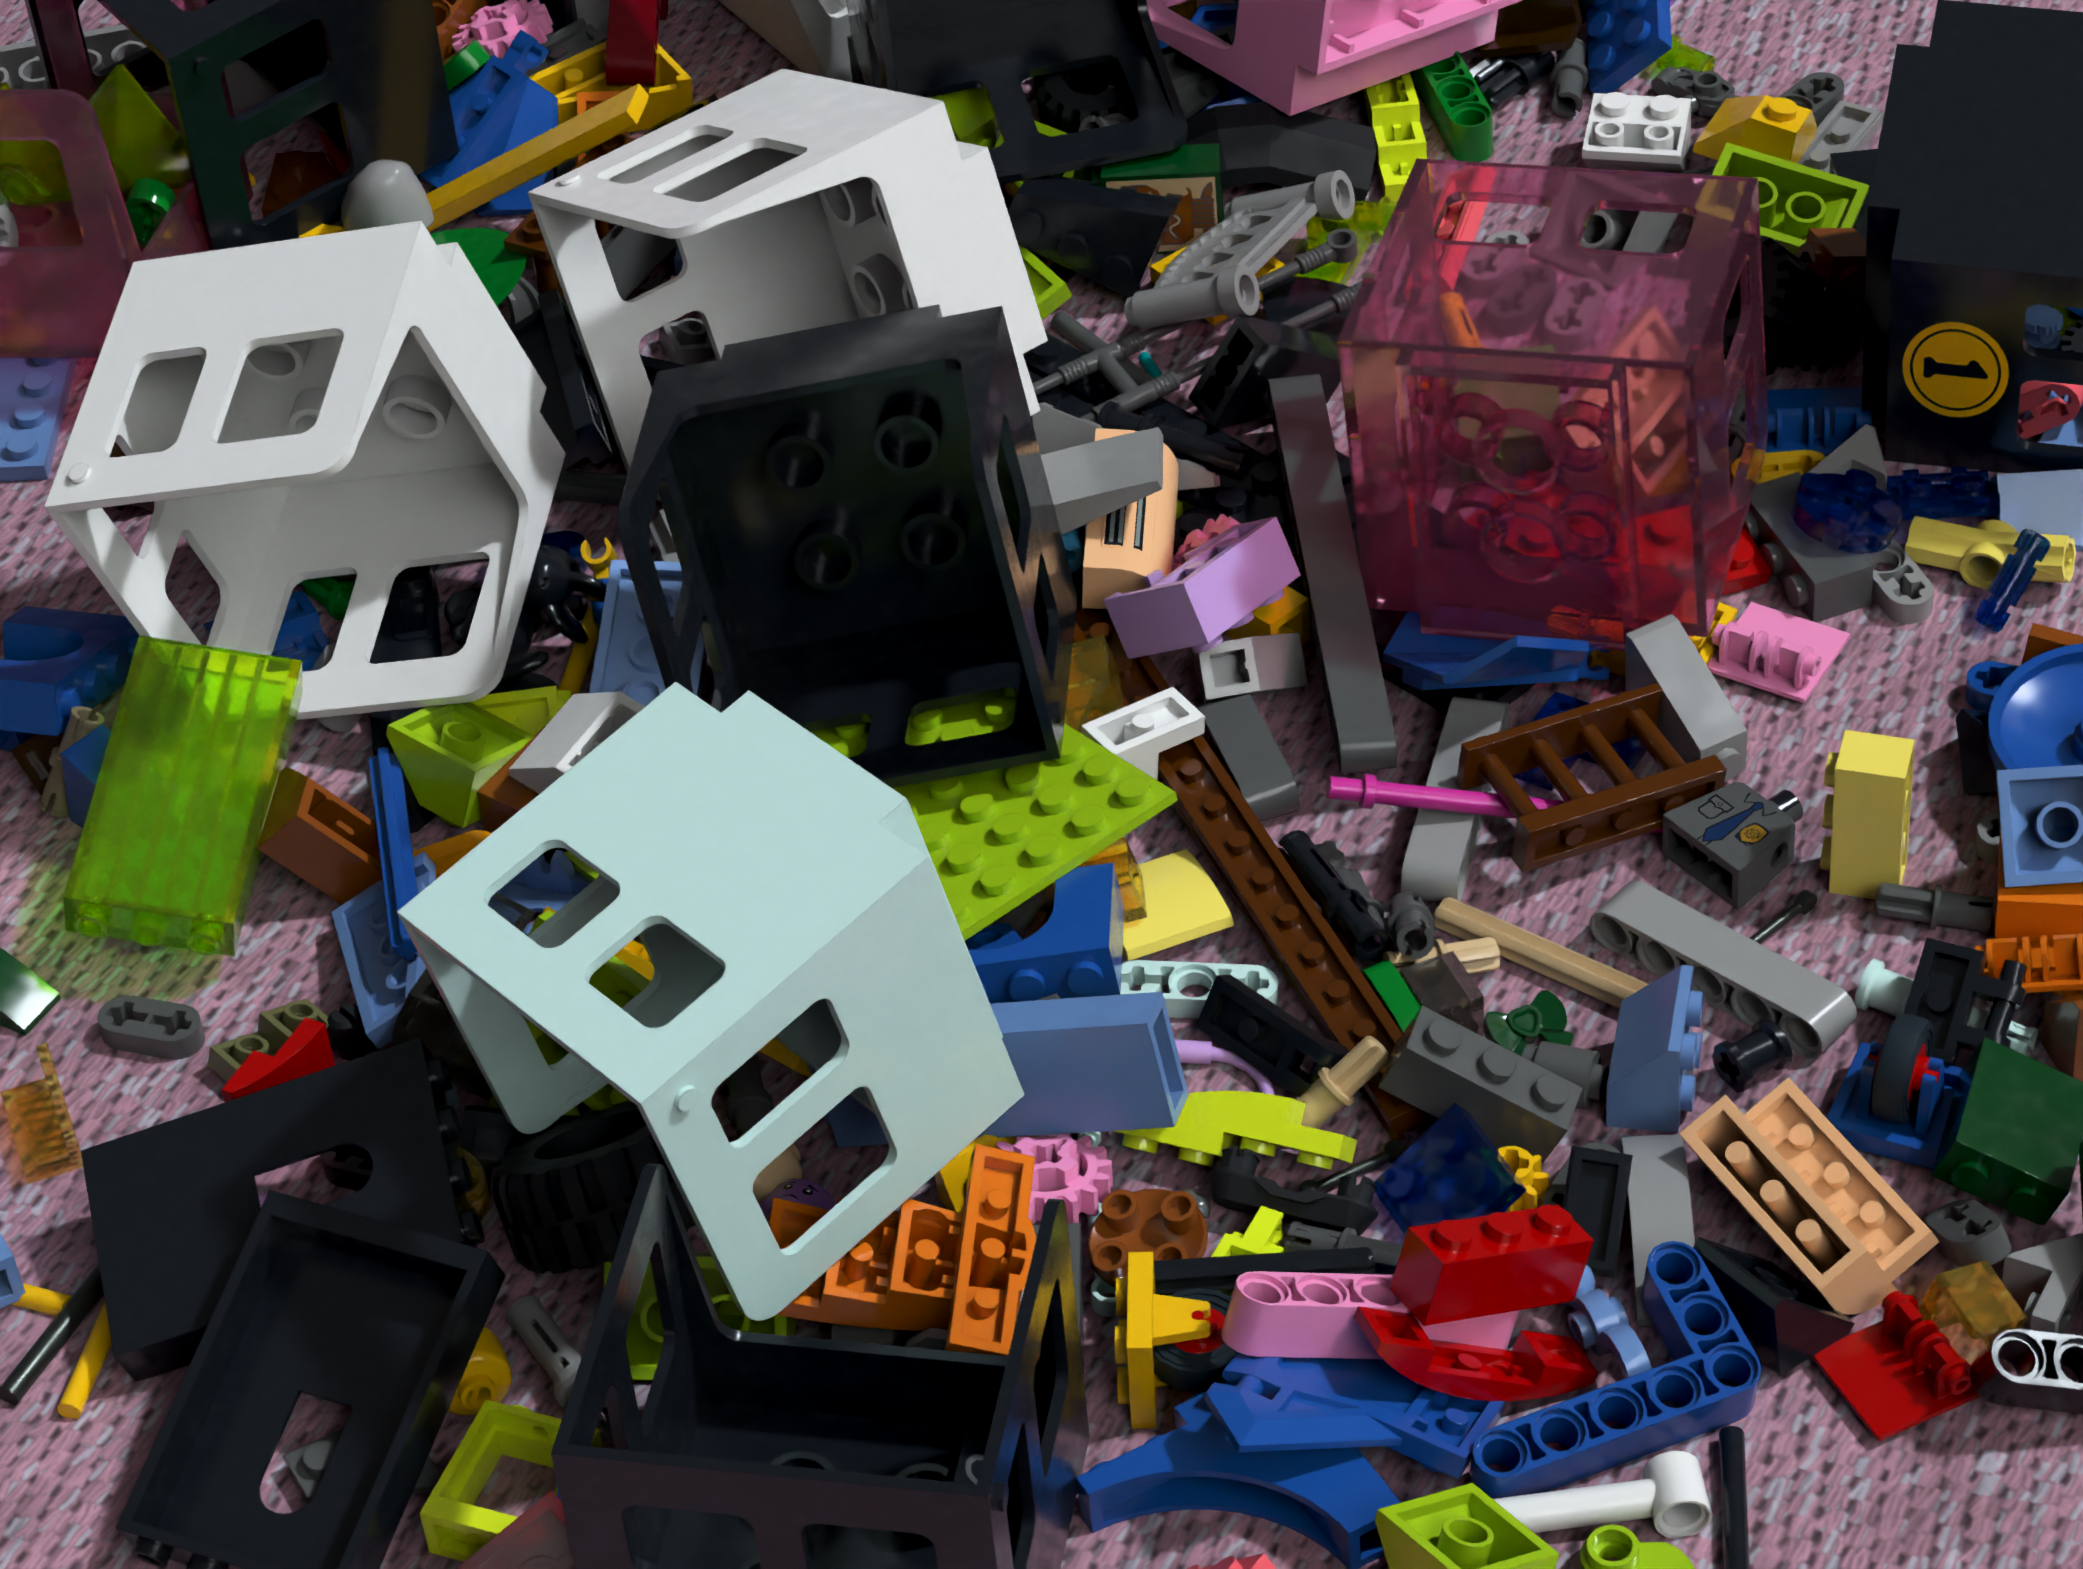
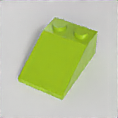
M1726 142L1694 213L1689 253L1710 259L1717 251L1720 253L1725 251L1727 244L1735 240L1741 243L1746 236L1755 235L1759 239L1763 235L1772 238L1775 242H1779L1796 256L1799 247L1806 242L1809 228H1853L1870 185Z

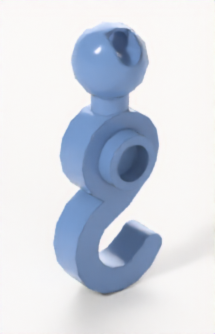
M1586 1265L1574 1301L1559 1304L1574 1308V1312L1568 1314V1324L1574 1339L1581 1349L1591 1347L1597 1356H1604L1612 1352L1621 1367L1624 1379L1652 1369L1640 1339L1629 1326L1627 1314L1620 1300L1616 1296L1608 1298L1600 1289L1594 1290L1596 1280L1591 1268Z

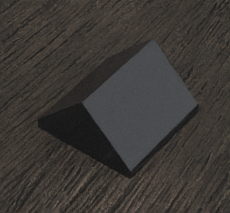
M1701 1237L1697 1239L1693 1246L1703 1259L1759 1360L1778 1375L1782 1376L1823 1349L1847 1336L1852 1330L1854 1322L1839 1311L1834 1310L1830 1304L1774 1262Z

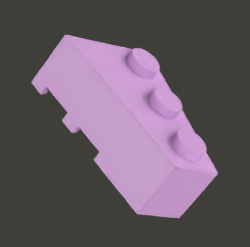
M1277 516L1235 525L1185 553L1184 558L1186 562L1164 577L1161 570H1155L1143 577L1147 588L1123 594L1116 592L1104 599L1103 602L1128 659L1191 647L1193 653H1200L1223 642L1221 634L1226 630L1238 628L1253 620L1254 615L1252 611L1257 607H1263L1281 599L1285 595L1283 588L1301 576Z

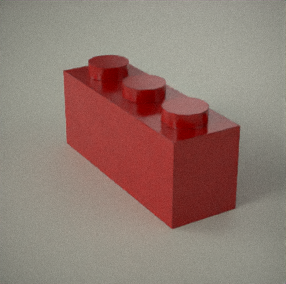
M1559 1204L1542 1205L1537 1208L1504 1213L1494 1212L1485 1216L1442 1220L1438 1223L1408 1227L1389 1289L1423 1326L1572 1302L1575 1299L1594 1239Z

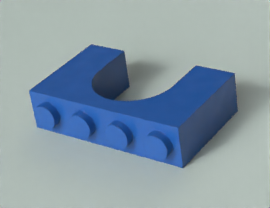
M24 606L3 621L5 660L0 659V730L51 736L60 735L65 731L72 707L83 706L93 709L142 671L149 658V647L126 616Z
M1114 863L1076 867L1055 881L1052 914L1048 921L1028 938L996 949H968L990 1004L1035 1001L1056 993L1061 999L1120 994L1124 904Z

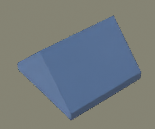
M2083 469L1996 474L1986 481L1987 496L1994 520L2004 521L2011 525L2018 533L2069 535V538H2074L2076 551H2083Z

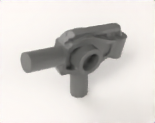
M1668 66L1651 82L1652 89L1659 95L1668 93L1675 98H1690L1691 115L1694 113L1703 118L1713 117L1726 98L1740 97L1734 95L1735 88L1731 83L1713 71L1698 72L1686 67L1675 69Z

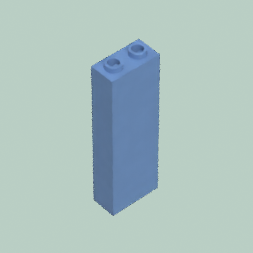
M1162 992L990 1004L1002 1032L1003 1043L1025 1095L978 1137L984 1134L1001 1138L1175 1127L1189 1093ZM808 1064L810 1072L814 1074L817 1070ZM851 1095L846 1096L823 1117L824 1121L832 1126L837 1147L888 1144L876 1114Z

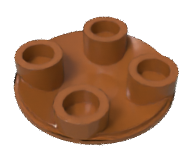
M1121 1189L1109 1193L1103 1199L1101 1204L1102 1212L1094 1221L1087 1241L1088 1257L1094 1271L1104 1282L1116 1288V1278H1128V1252H1153L1154 1261L1203 1258L1208 1243V1228L1195 1198L1188 1192H1174L1165 1189H1145L1130 1192Z

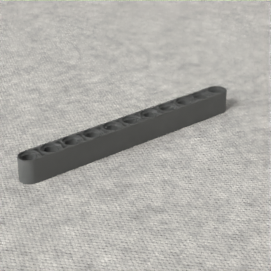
M1320 374L1267 379L1271 423L1305 597L1309 599V617L1340 773L1346 774L1397 768L1394 727Z

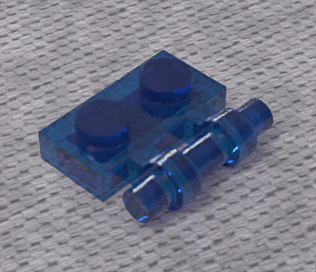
M1966 466L1949 467L1946 473L1919 474L1918 469L1901 470V475L1887 476L1885 509L1892 521L1913 520L1914 516L1940 519L2000 515V493L1993 483L1989 482L1988 470L1967 471Z

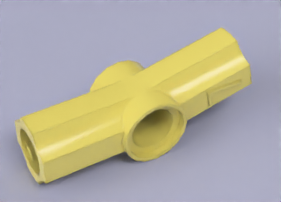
M1914 516L1905 545V551L1915 563L1958 571L1969 585L1988 590L1998 589L2006 580L2070 583L2075 572L2076 547L2074 538H2069V535L2018 533L2011 525L1994 519L1985 520L1978 524L1976 528Z

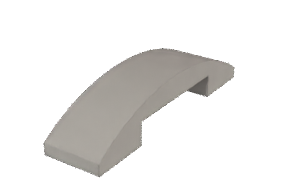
M1679 1134L1621 1136L1622 1154L1633 1155L1627 1191L1637 1326H1654L1641 1300L1647 1260L1651 1251L1661 1243L1670 1241L1682 1242L1691 1247L1695 1244L1683 1139ZM1662 1279L1669 1284H1682L1675 1279Z

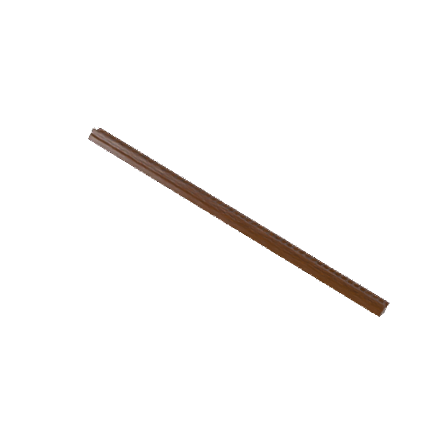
M1082 563L1080 568L1072 573L1078 597L1072 653L1084 672L1090 676L1097 692L1109 710L1114 712L1170 688L1149 655L1132 659L1127 658L1107 609L1082 608ZM1202 735L1160 752L1158 757V781L1176 792L1178 801L1172 804L1173 808L1323 1037L1334 1040L1351 1051L1366 1036H1373L1386 1048L1390 1058L1394 1045L1401 1037L1402 1032ZM1386 1064L1359 1089V1092L1392 1140L1403 1141L1405 1140V1132L1425 1124L1426 1118L1436 1117L1378 1088L1387 1066Z

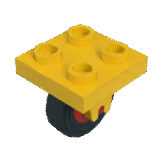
M1128 1252V1278H1116V1314L1127 1315V1319H1119L1118 1326H1115L1116 1364L1128 1365V1367H1118L1117 1369L1118 1405L1130 1404L1131 1429L1157 1428V1387L1170 1385L1184 1391L1198 1393L1207 1391L1214 1382L1222 1384L1227 1382L1222 1377L1223 1370L1238 1353L1227 1346L1221 1336L1231 1296L1221 1291L1203 1288L1178 1291L1170 1296L1156 1294L1153 1252Z

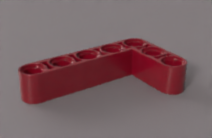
M610 0L605 63L607 86L633 87L639 83L642 87H655L659 20H667L668 0Z

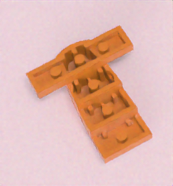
M975 1144L970 1158L963 1214L908 1198L900 1205L899 1211H893L777 1315L830 1324L890 1330L924 1331L930 1327L946 1329L945 1351L1008 1356L1037 1239L1032 1221L1028 1219L1035 1156ZM838 1196L836 1204H838L843 1199V1197ZM774 1197L767 1223L779 1248L783 1249L795 1242L830 1210Z

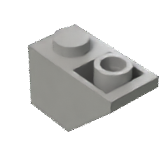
M1299 632L1228 640L1204 652L1193 653L1191 651L1200 704L1217 702L1247 693L1253 696L1308 686Z

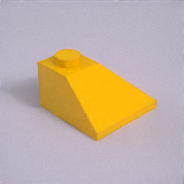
M1768 95L1726 98L1694 143L1693 152L1719 160L1726 142L1798 164L1816 137L1818 128L1812 110L1798 106L1787 98H1774Z

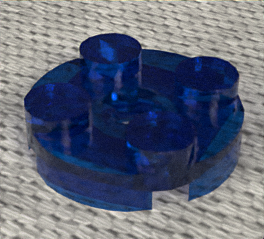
M1850 469L1845 475L1835 473L1803 474L1795 493L1791 515L1796 525L1809 537L1822 543L1824 535L1841 540L1839 550L1866 554L1882 551L1890 545L1892 537L1897 533L1903 516V510L1888 494L1875 487L1877 480L1872 474L1859 469Z

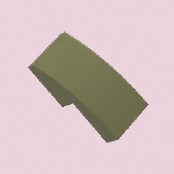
M307 998L261 1012L256 1033L242 1035L236 1039L210 1047L208 1067L228 1082L253 1050L274 1056L305 1017L325 1023L327 1029L329 1026L328 1016Z

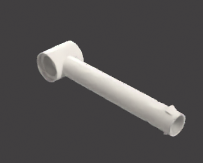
M1669 1451L1650 1459L1643 1468V1479L1493 1499L1534 1533L1653 1518L1654 1526L1658 1533L1668 1538L1696 1535L1706 1529L1712 1520V1512L1700 1463L1694 1455L1684 1451Z

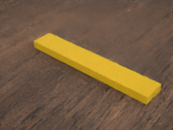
M638 83L427 193L426 195L434 214L433 223L427 228L428 232L637 126L648 102L649 95Z

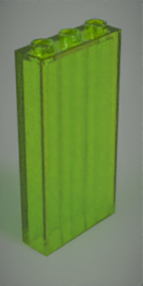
M139 635L63 897L66 931L78 932L91 938L104 936L135 941L144 946L162 945L188 949L202 955L221 954L235 957L262 853L257 849L279 773L284 768L303 695L301 660Z

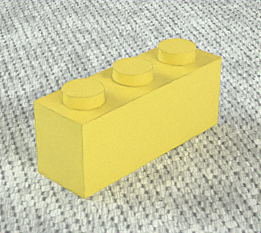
M1845 730L1839 753L1829 752L1825 768L1824 786L1834 787V795L1827 794L1822 828L1832 829V836L1826 835L1824 838L1820 869L1830 871L1829 893L1876 900L1877 889L1881 883L1902 885L1908 858L1914 739Z

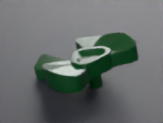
M1548 990L1540 991L1530 1005L1514 1009L1509 1014L1493 1011L1487 1012L1483 1020L1485 1037L1519 1056H1522L1526 1043H1533L1538 1036L1542 1041L1567 1046L1571 1045L1574 1038L1571 1032L1564 1030L1567 1025V1016L1563 1003Z

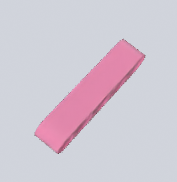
M1253 1271L1239 1275L1236 1280L1221 1336L1227 1346L1236 1352L1248 1356L1382 1359L1376 1353L1354 1318L1358 1306L1408 1314L1412 1313L1389 1289L1393 1275ZM1520 1310L1423 1326L1418 1319L1417 1321L1429 1339L1507 1350Z

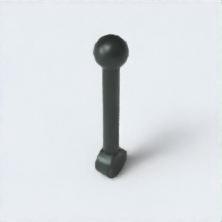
M1807 889L1801 891L1792 906L1752 935L1750 939L1761 944L1800 913L1806 915L1815 908L1818 901L1817 895Z
M1400 1140L1389 1141L1384 1146V1152L1317 1182L1305 1180L1300 1183L1298 1192L1307 1189L1324 1192L1339 1185V1178L1346 1174H1356L1357 1177L1387 1163L1401 1164L1408 1157V1147Z

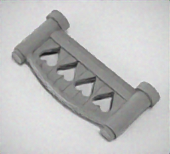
M1336 170L1319 174L1313 182L1235 197L1232 202H1228L1225 205V219L1201 235L1178 254L1161 273L1153 289L1138 291L1132 297L1126 299L1125 315L1128 323L1132 327L1148 329L1222 314L1231 319H1236L1238 314L1254 315L1260 304V290L1255 276L1260 268L1309 220L1322 218L1326 222H1335L1349 219L1353 215L1355 195L1349 177L1344 171Z

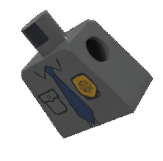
M1733 782L1663 814L1662 854L1724 901L1739 910L1792 862L1795 845V822L1803 817L1802 805L1799 799L1788 790H1782L1767 800L1745 783Z

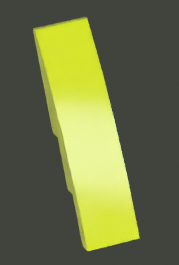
M1410 72L1363 89L1369 127H1372L1374 131L1377 150L1375 157L1385 202L1394 203L1434 198V181L1427 160V142L1420 122V104Z

